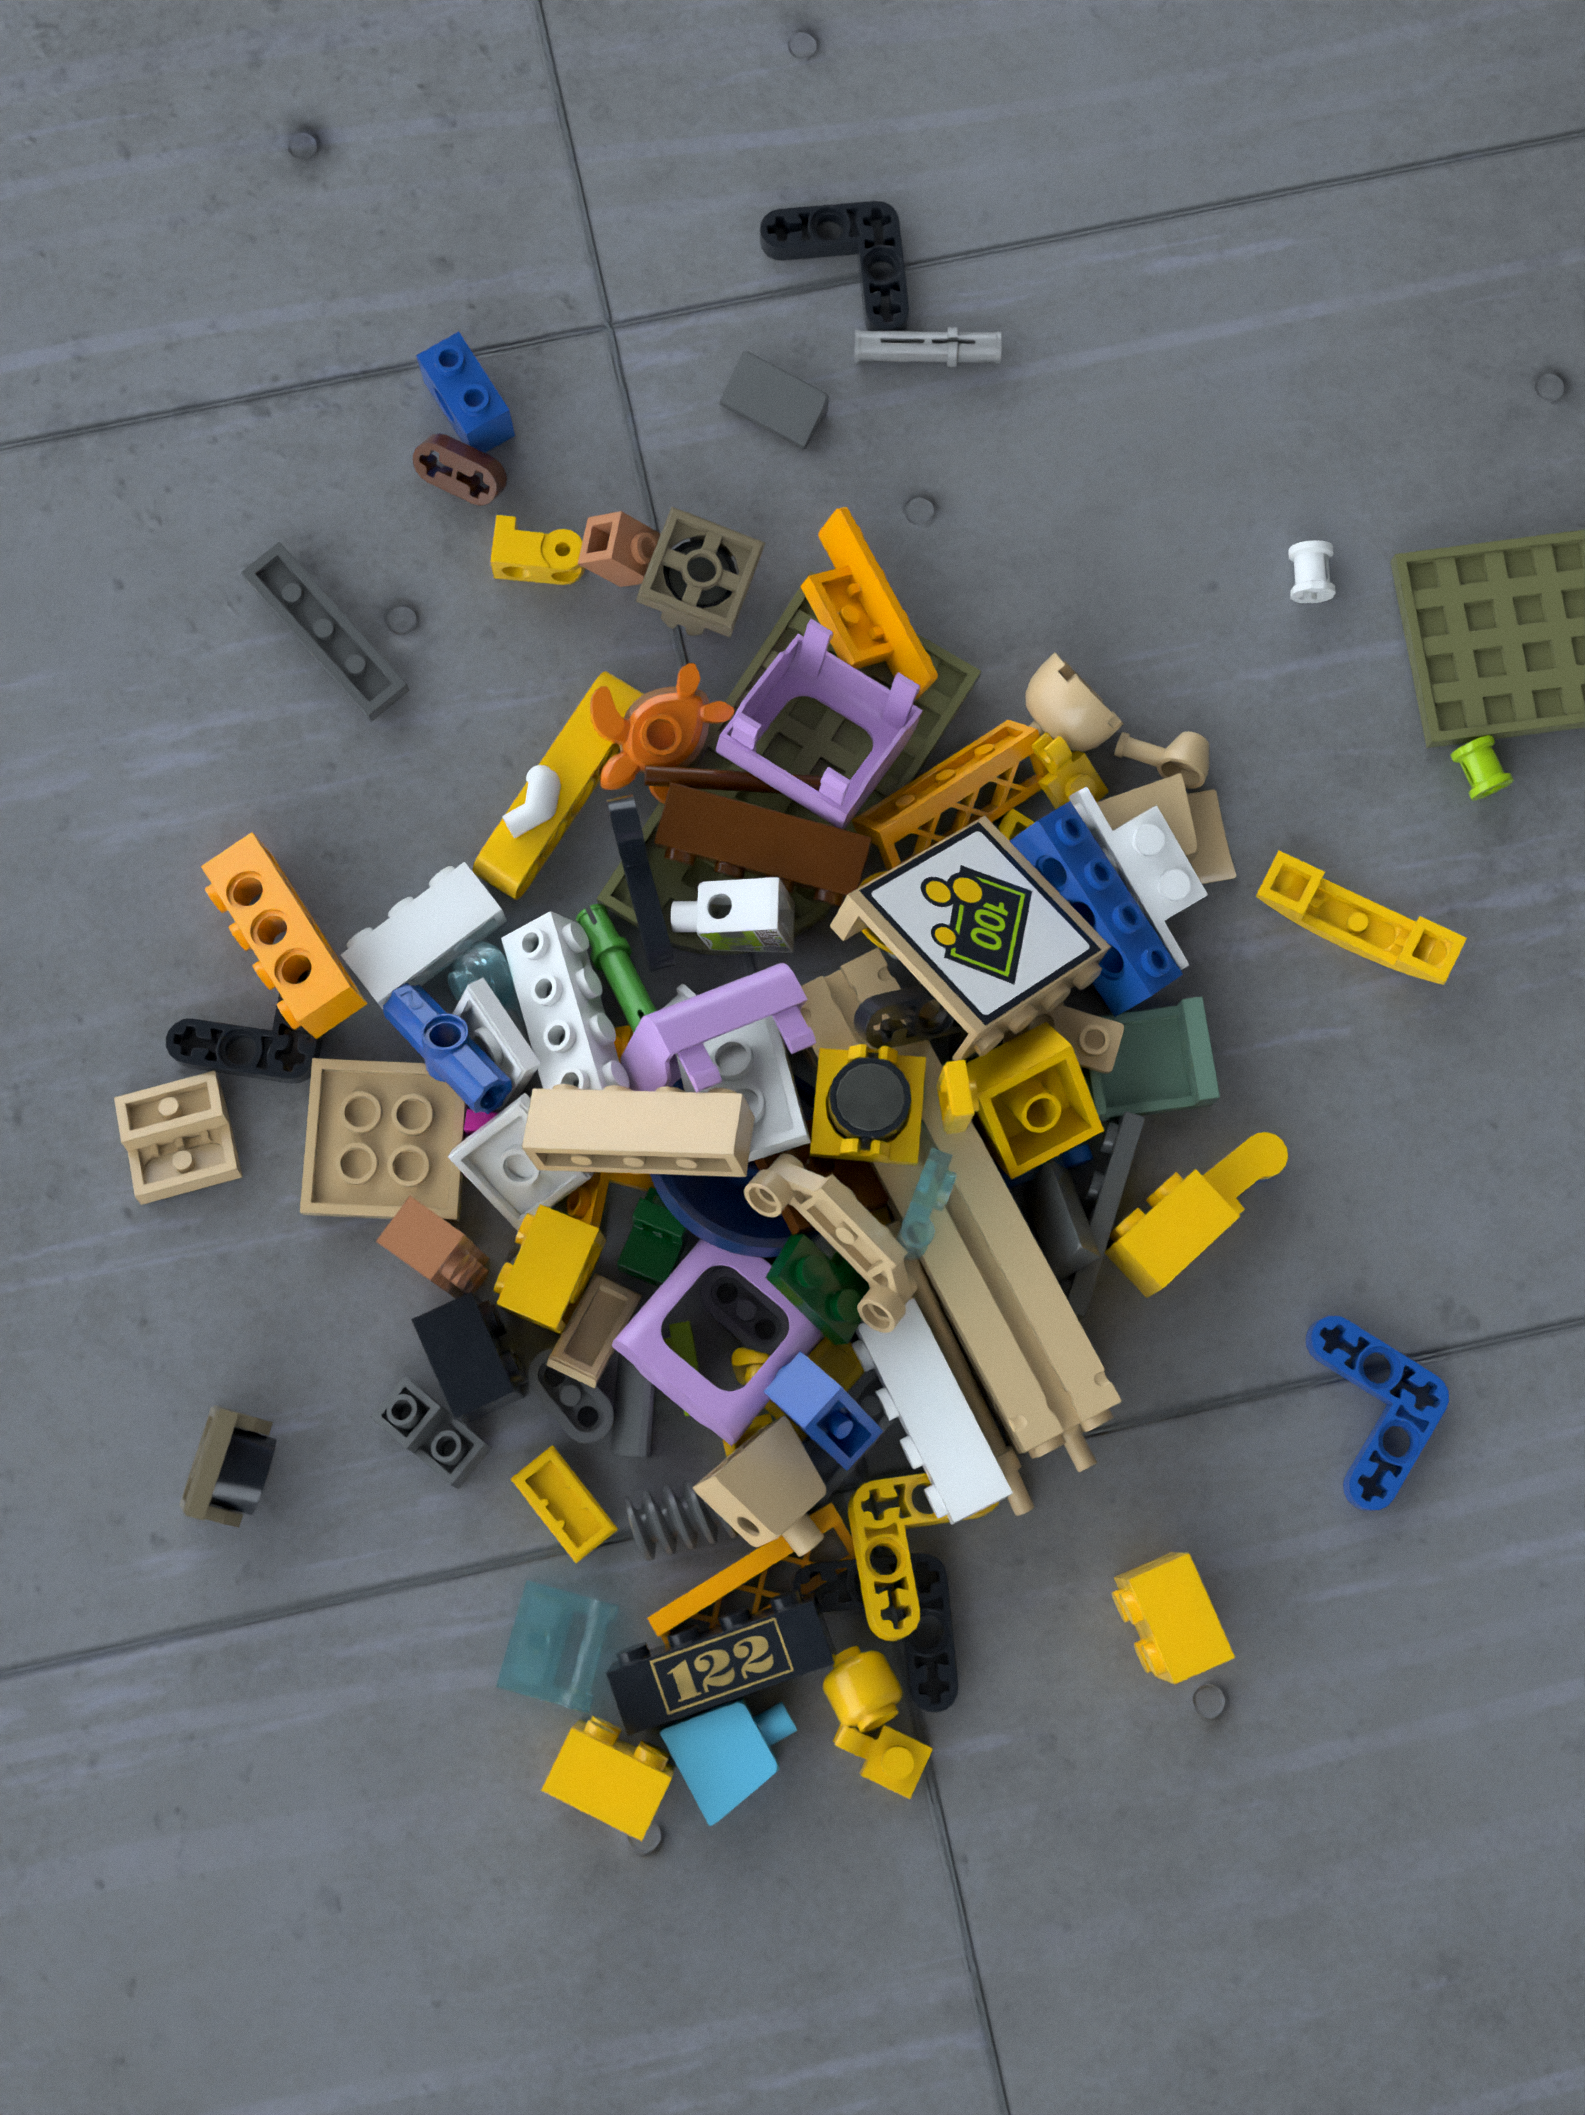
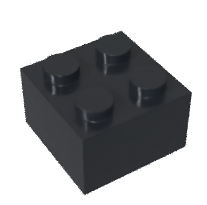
M470 1292L411 1319L455 1420L468 1424L525 1397L520 1385L528 1382L526 1373L517 1354L512 1353L511 1349L504 1350L499 1337L507 1334V1330L496 1306L491 1305L489 1300L483 1302Z

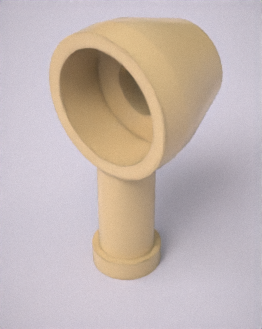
M1122 732L1114 756L1119 758L1124 756L1157 767L1159 774L1163 778L1181 773L1185 788L1189 789L1201 787L1209 771V742L1202 735L1194 732L1181 733L1166 749L1132 738L1130 734Z

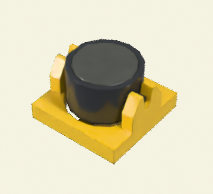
M866 1044L849 1046V1050L819 1048L810 1156L917 1166L926 1057L898 1055V1050L891 1047L882 1046L879 1049H871ZM829 1114H830V1118H831L832 1122L834 1123V1125H835L837 1131H839V1132H840L842 1135H844L847 1139L843 1138L840 1134H838V1133L836 1132L834 1126L832 1125V1123H831V1121H830V1119H829ZM895 1136V1138H893V1139H891V1140H889V1141H887V1142H884V1141L890 1139L891 1137Z

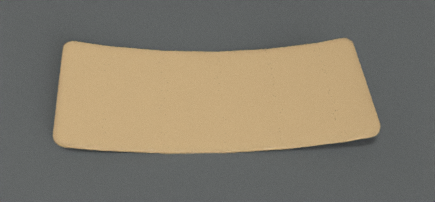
M1212 789L1187 794L1198 842V854L1191 864L1200 882L1206 884L1236 878L1216 790Z

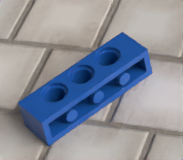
M1071 801L1037 820L1010 840L1015 848L1111 946L1098 964L1102 968L1101 974L1092 983L1114 1017L1153 996L1183 975Z

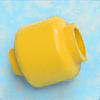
M858 1646L850 1647L836 1655L835 1664L832 1665L833 1669L825 1676L822 1687L839 1722L851 1728L858 1727L860 1733H866L893 1719L899 1712L896 1705L900 1702L903 1691L886 1657L875 1650L861 1652Z

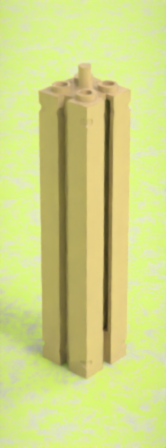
M879 947L842 965L840 970L824 978L820 976L801 986L807 998L806 1003L801 1008V1014L808 1028L811 1027L816 1039L815 1045L802 1051L816 1078L819 1048L849 1050V1046L866 1044L869 1048L876 1049L858 1034L853 1021L859 1005L867 998L901 989L895 977L891 976L888 964ZM887 1014L882 1015V1021L890 1018ZM880 1024L873 1026L876 1031L879 1030ZM925 1040L895 1047L893 1049L898 1050V1055L926 1057L917 1166L869 1162L889 1198L885 1205L892 1221L900 1220L949 1326L959 1342L958 1345L1016 1455L1028 1451L1031 1458L1034 1459L1064 1444L1078 1472H1081L1097 1463L1082 1433H1086L1113 1419L1114 1416L1109 1408L1122 1402L1112 1382H1109L1104 1373L1105 1369L974 1124L970 1121L965 1132L946 1134V1131L944 1132L936 1087L943 1067L930 1042ZM895 1136L891 1137L890 1139H888V1140H886V1141H884V1142H887V1141H889V1140L895 1138Z

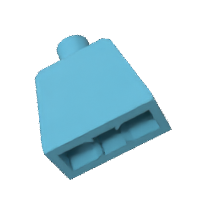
M740 1697L669 1723L662 1727L659 1733L708 1825L712 1826L780 1769V1764L770 1746L798 1730L782 1701L754 1717L745 1699Z

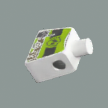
M780 878L701 882L698 886L697 901L672 902L671 927L673 932H697V935L709 949L719 951L794 953L795 902Z

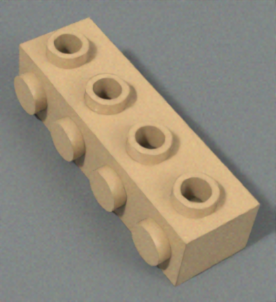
M558 1084L553 1086L552 1089L533 1088L522 1149L537 1170L746 1177L755 1117L743 1093H737L727 1088H713L708 1093L685 1092L675 1087H659L655 1091H633L618 1085L607 1086L603 1090H582L573 1085Z

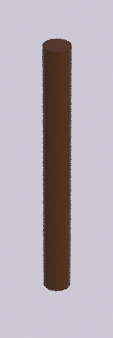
M645 765L644 786L670 787L672 782L694 789L782 794L747 771ZM791 774L819 792L820 781L823 776Z

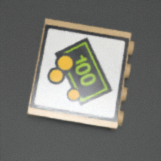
M986 816L849 893L830 924L832 930L843 941L869 927L968 1033V1036L952 1057L954 1061L964 1060L975 1052L980 1057L986 1055L1003 1039V1033L1009 1029L1014 1034L1019 1033L1033 1021L1039 1009L1043 1007L1047 1012L1052 1011L1066 999L1071 992L1070 989L1074 986L1079 990L1085 989L1101 974L1102 968L1098 964L1111 947Z

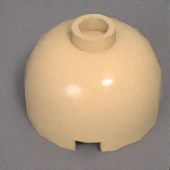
M1056 652L1039 667L1030 679L1025 693L1026 708L1034 721L1029 726L1038 729L1040 737L1045 732L1049 733L1053 740L1060 736L1067 743L1071 751L1084 752L1098 747L1124 724L1113 710L1110 711L1103 704L1101 697L1065 661L1063 662Z

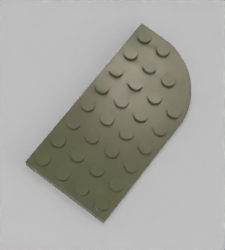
M1585 530L1398 553L1393 556L1390 561L1426 748L1469 743L1486 735L1493 736L1494 739L1585 728Z
M810 571V573L808 574V576L814 575L815 573H813L812 571ZM801 587L725 701V703L734 708V715L743 699L777 655L786 650L797 634L804 637L810 619L819 623ZM919 634L917 636L925 651L931 657L933 666L938 673V678L919 699L914 701L913 705L923 710L915 731L854 818L916 779L980 678L981 671ZM829 642L827 651L838 658ZM886 661L857 669L891 690L895 678ZM799 696L791 699L784 706L757 742L756 752L790 774L823 776L826 769L830 767L851 780L872 751L873 743L868 732L812 697ZM734 715L722 724H710L702 750L695 760L685 768L746 771L716 752L719 735ZM697 789L835 827L784 794ZM659 802L642 828L671 947L707 955L751 953L750 951L712 950L707 947L697 935V932H673L671 927V906L673 901H697L698 886L701 882L739 879L713 872L715 863L695 858L694 866L665 859L664 854L666 850L659 848L654 843L665 805ZM851 820L844 830L856 833ZM620 862L596 898L597 903L603 904L607 910L639 929L622 862ZM745 872L743 879H756L765 877ZM796 885L793 894L789 893L795 902L794 937L811 928L834 907L833 905L814 900V890Z

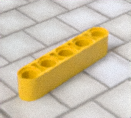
M607 671L602 672L594 681L539 763V765L548 766L552 771H555L560 780L561 789L554 816L517 838L512 836L502 818L474 862L472 872L477 877L515 900L521 898L530 887L600 782V775L606 762L620 752L619 744L601 738L594 730L590 714V702L593 693L600 686H607L611 692L614 705L623 718L634 701L643 695L642 692ZM526 782L506 814L525 804L529 782Z

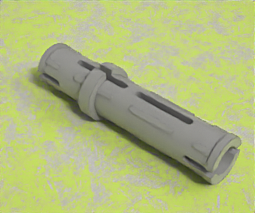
M948 327L947 332L855 330L856 363H859V361L946 362L947 367H956L957 362L1000 364L1001 331H996V333L958 332V327Z

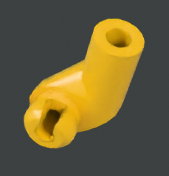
M744 1347L736 1349L732 1353L731 1363L737 1381L742 1385H747L770 1355Z

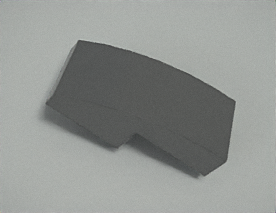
M406 1376L401 1379L370 1417L401 1445L417 1455L456 1489L462 1486L492 1449L489 1444L464 1423L455 1420L447 1409Z

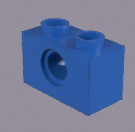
M459 331L416 355L424 383L463 443L486 453L515 436L509 408Z
M801 1351L790 1363L783 1366L777 1372L774 1380L763 1391L807 1436L846 1471L851 1468L883 1432L875 1421L836 1381Z

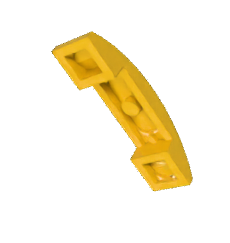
M1280 850L1278 851L1256 894L1258 899L1296 924L1350 952L1396 971L1430 982L1445 984L1464 946L1466 937L1419 916L1417 921L1407 918L1324 879L1325 871Z

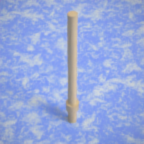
M897 1219L889 1222L884 1226L891 1231L894 1238L908 1252L903 1258L906 1272L917 1283V1290L912 1297L915 1298L1013 1492L1007 1499L1015 1515L1025 1514L1035 1506L1018 1472L1021 1464L1012 1446L1006 1447L900 1220Z

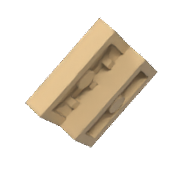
M215 1070L114 1097L120 1139L128 1151L134 1195L141 1205L242 1178L231 1121L219 1077Z

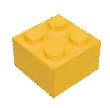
M1048 1022L1004 1043L986 1055L979 1056L966 1063L968 1078H974L978 1092L979 1111H974L973 1118L990 1156L1011 1179L1104 1131L1072 1045Z
M1196 1169L1184 1179L1175 1172L1145 1200L1152 1207L1146 1214L1139 1208L1135 1209L1110 1233L1109 1237L1114 1243L1104 1253L1146 1298L1162 1290L1240 1217Z
M540 1204L535 1216L527 1213L515 1239V1243L520 1244L521 1248L514 1264L506 1262L502 1267L494 1286V1292L499 1294L496 1304L507 1313L561 1335L586 1290L606 1239L599 1228Z
M1170 1552L1114 1577L1119 1589L1112 1592V1597L1123 1621H1130L1136 1627L1141 1640L1135 1642L1134 1647L1146 1673L1152 1672L1159 1679L1177 1684L1235 1658L1189 1553Z
M592 1716L588 1722L579 1719L571 1727L541 1791L642 1841L676 1769L675 1766L667 1763L670 1754L644 1740H641L639 1745L635 1747L619 1739L621 1729L599 1717Z

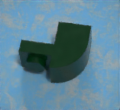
M650 1187L645 1199L640 1197L633 1212V1227L619 1257L617 1267L620 1272L660 1287L676 1269L691 1231L672 1215L663 1203L657 1190Z

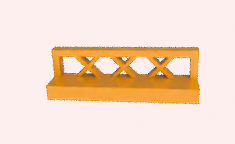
M1006 720L854 818L852 822L856 833L872 837V843L878 846L886 869L889 871L983 816H986L990 822H993L1042 790L1038 781L1049 772L1031 747V744L1040 738L1038 729ZM1029 756L1035 775L1020 785L1013 783L1019 762ZM990 781L997 783L991 803L981 810L973 808L980 787ZM950 807L958 809L952 829L943 835L935 834L940 814ZM910 833L919 835L913 854L901 862L894 843Z
M832 1502L809 1515L822 1534L832 1527L834 1528L849 1553L840 1560L856 1559L852 1537ZM781 1535L777 1539L758 1547L653 1613L647 1619L656 1635L661 1637L664 1644L669 1643L667 1635L670 1634V1629L688 1618L709 1622V1629L716 1627V1624L720 1625L718 1614L722 1597L734 1589L756 1594L751 1614L759 1612L761 1596L773 1598L781 1594L763 1589L768 1568L780 1560L801 1565V1568L815 1563L809 1561L811 1550L804 1554L803 1559L788 1556L794 1550ZM837 1568L835 1570L836 1574L838 1575L847 1568ZM761 1573L758 1588L743 1584ZM820 1573L810 1578L808 1583L801 1584V1593L808 1594L827 1581H823ZM715 1602L712 1616L697 1613ZM771 1604L767 1605L760 1611L770 1608Z

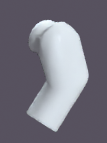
M537 765L528 771L526 781L529 783L525 804L502 816L514 838L549 820L556 813L561 784L556 772L552 771L548 766Z

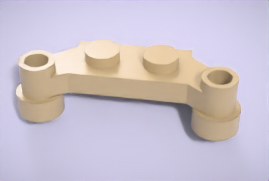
M781 1154L768 1169L760 1170L744 1189L747 1202L754 1210L767 1217H777L788 1204L794 1206L869 1283V1291L857 1306L861 1319L878 1332L889 1333L893 1331L906 1313V1303L917 1290V1283L906 1272L903 1261L908 1252L894 1238L891 1231L879 1223L856 1199L854 1193L848 1187L841 1184L833 1174L827 1178L805 1170L803 1164L796 1157L790 1154Z

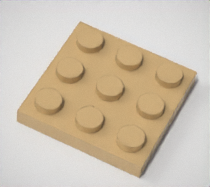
M312 1058L300 1213L313 1216L393 1219L408 1197L412 1196L445 1221L459 1222L463 1173L448 1158V1155L453 1148L465 1140L464 1124L468 1105L446 1082L438 1081L431 1077L426 1070L425 1063Z

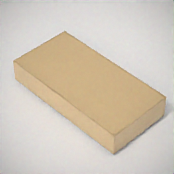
M595 1273L551 1352L547 1366L595 1389L615 1351L612 1347L613 1340L631 1321L640 1304L642 1295Z

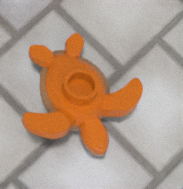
M688 663L681 667L677 676L676 686L655 689L643 694L634 701L624 718L618 713L607 686H600L595 690L590 702V714L594 730L601 738L619 744L621 751L610 758L604 765L600 775V786L602 789L617 790L629 785L636 778L638 772L645 774V765L687 767L702 750L708 734L709 724H722L734 715V708L722 701L709 703L706 693L697 689L701 679L694 663ZM649 786L652 795L659 802L665 804L669 787Z

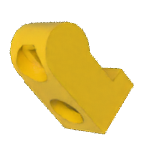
M496 515L490 560L494 579L558 585L572 584L583 576L586 569L578 565L583 541L578 534L568 529H556L549 534L518 530L516 517Z
M1269 1132L1257 1133L1217 1163L1203 1177L1240 1214L1245 1208L1236 1198L1254 1183L1265 1182L1280 1173L1287 1163V1147L1283 1140L1275 1134Z

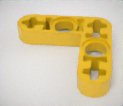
M926 1473L872 1480L859 1487L851 1495L848 1502V1517L867 1622L870 1630L877 1637L885 1641H897L908 1636L916 1629L920 1620V1607L905 1529L950 1522L947 1515L938 1519L935 1513L923 1514L912 1503V1492L915 1487L920 1485L931 1486ZM898 1488L900 1490L899 1507L884 1510L878 1515V1520H874L872 1512H863L861 1505L869 1499L870 1494L874 1495L876 1502L881 1503L894 1500L898 1496L895 1489ZM999 1502L963 1520L976 1519L985 1516L986 1514L991 1512L999 1504ZM900 1510H901L902 1515L904 1516V1518H900V1517H899V1512H900ZM886 1546L895 1553L897 1567L893 1574L881 1575L872 1568L870 1553L874 1547ZM900 1581L902 1589L897 1588L891 1594L895 1609H904L906 1618L898 1622V1629H894L892 1621L882 1620L881 1611L889 1607L887 1590L876 1594L875 1586L886 1587Z

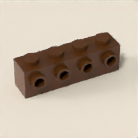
M671 782L654 843L659 848L666 850L664 858L688 866H694L695 858L715 863L713 872L735 879H743L745 872L765 878H780L788 893L793 894L795 885L814 890V900L841 907L847 895L858 889L861 884L872 845V837Z

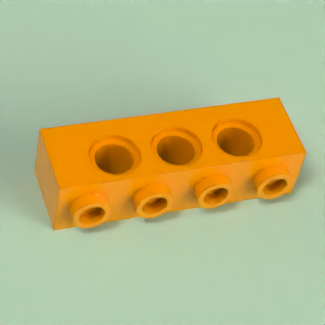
M253 832L201 866L211 882L205 888L206 893L221 913L229 911L235 922L228 926L229 930L246 952L251 948L259 959V961L252 965L256 974L269 990L277 988L283 1000L276 1005L294 1030L302 1026L317 1039L367 1005L366 1000L275 857ZM262 894L255 904L250 905L255 896ZM286 931L284 938L280 942L273 944L275 938L280 933ZM311 969L308 978L297 984L299 976Z

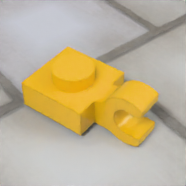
M1045 732L1031 744L1033 751L1049 772L1038 783L1055 809L1069 802L1070 795L1085 787L1089 789L1096 803L1109 792L1086 754L1080 751L1071 752L1062 737L1058 736L1053 740L1050 734Z
M840 1723L832 1740L835 1743L834 1745L865 1759L860 1770L861 1776L908 1799H911L933 1750L931 1746L886 1724L880 1726L876 1737H873L867 1733H860L857 1728H851Z

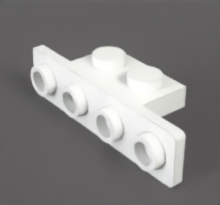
M1087 787L1070 795L1069 799L1179 969L1182 970L1189 966L1165 920L1208 894L1159 808L1154 806L1112 831Z

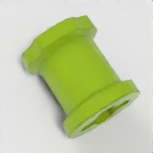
M1490 735L1475 739L1450 754L1453 762L1460 763L1472 789L1469 791V795L1472 801L1494 794L1514 781L1511 773H1504L1492 748L1495 744L1494 738Z

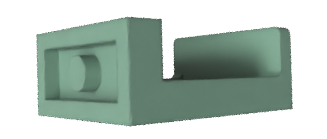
M1202 996L1182 999L1177 1006L1126 1012L1116 1017L1113 1014L1099 1016L1124 1025V1032L1114 1067L1109 1074L1081 1067L1100 1121L1119 1119L1125 1111L1143 1116L1212 1106L1220 1098Z

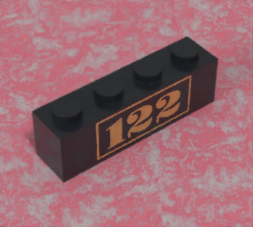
M800 1589L787 1591L769 1600L771 1607L751 1614L749 1607L739 1608L718 1618L719 1626L700 1632L697 1624L691 1625L667 1635L669 1643L649 1650L647 1642L616 1653L618 1661L612 1663L606 1675L627 1736L835 1664L837 1653L816 1593L813 1592L802 1596Z

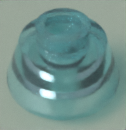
M477 941L453 961L452 972L448 973L449 988L454 998L460 1001L469 984L484 978L504 1007L513 993V979L509 965L498 947L485 941Z

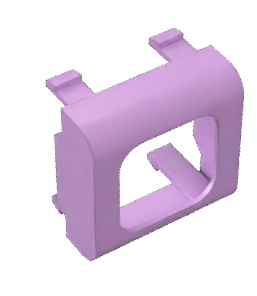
M810 619L804 637L797 634L786 650L777 655L743 699L734 717L719 735L716 752L835 827L845 829L902 752L915 731L923 711L913 705L916 695L920 691V685L898 672L891 690L829 653L827 649L833 637V632ZM799 696H808L820 701L866 730L872 739L873 747L851 780L828 767L820 781L821 786L818 792L756 752V744L791 699Z
M779 963L643 1016L621 1056V1064L629 1077V1089L633 1091H655L659 1087H671L681 1078L676 1053L696 1092L721 1083L722 1079L719 1070L713 1064L703 1042L771 1015L784 1039L786 1049L789 1048L791 1054L815 1045L816 1039L811 1027L808 1028L801 1014V1008L806 1003L807 998L791 968L785 963Z
M701 1239L613 1340L612 1347L628 1359L647 1380L696 1421L710 1428L732 1446L770 1401V1398L763 1391L774 1380L777 1372L783 1366L790 1363L800 1351L808 1356L824 1334L765 1278L772 1266L762 1257L731 1253ZM717 1265L729 1266L739 1272L785 1311L789 1320V1331L783 1342L747 1385L735 1391H725L714 1386L665 1344L661 1334L662 1322L667 1314L707 1269Z

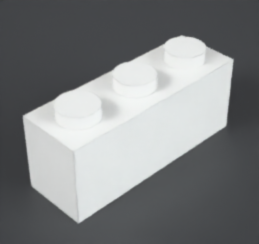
M465 862L457 868L448 866L438 872L430 880L429 889L415 899L407 897L401 900L388 912L389 919L374 930L371 927L361 930L348 941V949L341 956L382 1009L383 1005L391 997L393 990L405 983L409 985L420 984L422 986L507 922L502 908Z

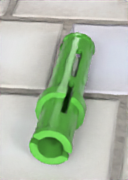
M603 904L590 905V908L597 923L593 924L585 908L577 915L576 921L581 925L588 937L592 948L590 958L598 970H603L634 1034L642 1017L657 1010L630 959L632 951L627 940L624 937H619L608 915L607 908Z

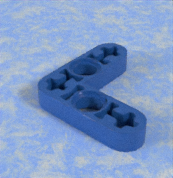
M1327 1316L1315 1321L1308 1328L1306 1347L1310 1355L1324 1366L1387 1404L1346 1473L1343 1482L1344 1494L1354 1507L1363 1511L1381 1510L1394 1500L1446 1411L1449 1403V1391L1445 1382L1437 1375L1354 1323L1340 1316ZM1336 1327L1340 1330L1338 1340L1350 1349L1357 1347L1358 1340L1364 1344V1347L1353 1356L1350 1368L1344 1364L1351 1357L1350 1354L1339 1348L1332 1349L1328 1353L1323 1349L1325 1340L1319 1336L1321 1330L1328 1332ZM1372 1353L1383 1355L1390 1364L1389 1377L1383 1383L1370 1381L1364 1373V1361ZM1404 1369L1409 1372V1375L1402 1380L1413 1388H1421L1426 1384L1430 1387L1428 1396L1434 1401L1433 1406L1427 1405L1417 1409L1414 1406L1417 1398L1404 1388L1398 1389L1395 1396L1390 1393V1390L1400 1382ZM1392 1426L1402 1428L1409 1437L1410 1445L1408 1451L1400 1457L1390 1455L1383 1446V1435ZM1373 1453L1380 1462L1395 1466L1397 1469L1394 1475L1390 1470H1382L1376 1481V1486L1382 1490L1379 1497L1369 1496L1364 1500L1361 1497L1364 1488L1358 1484L1359 1477H1371L1377 1470L1379 1464L1369 1460Z

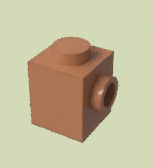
M622 511L588 517L578 565L619 587L642 584L661 533Z

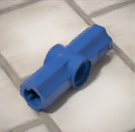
M405 983L393 990L391 997L383 1005L384 1016L425 1059L426 1070L429 1075L438 1081L446 1082L474 1113L485 1112L488 1115L502 1106L504 1099L512 1091L511 1079L469 1037L466 1022L458 1015L446 1013L420 984L409 985Z

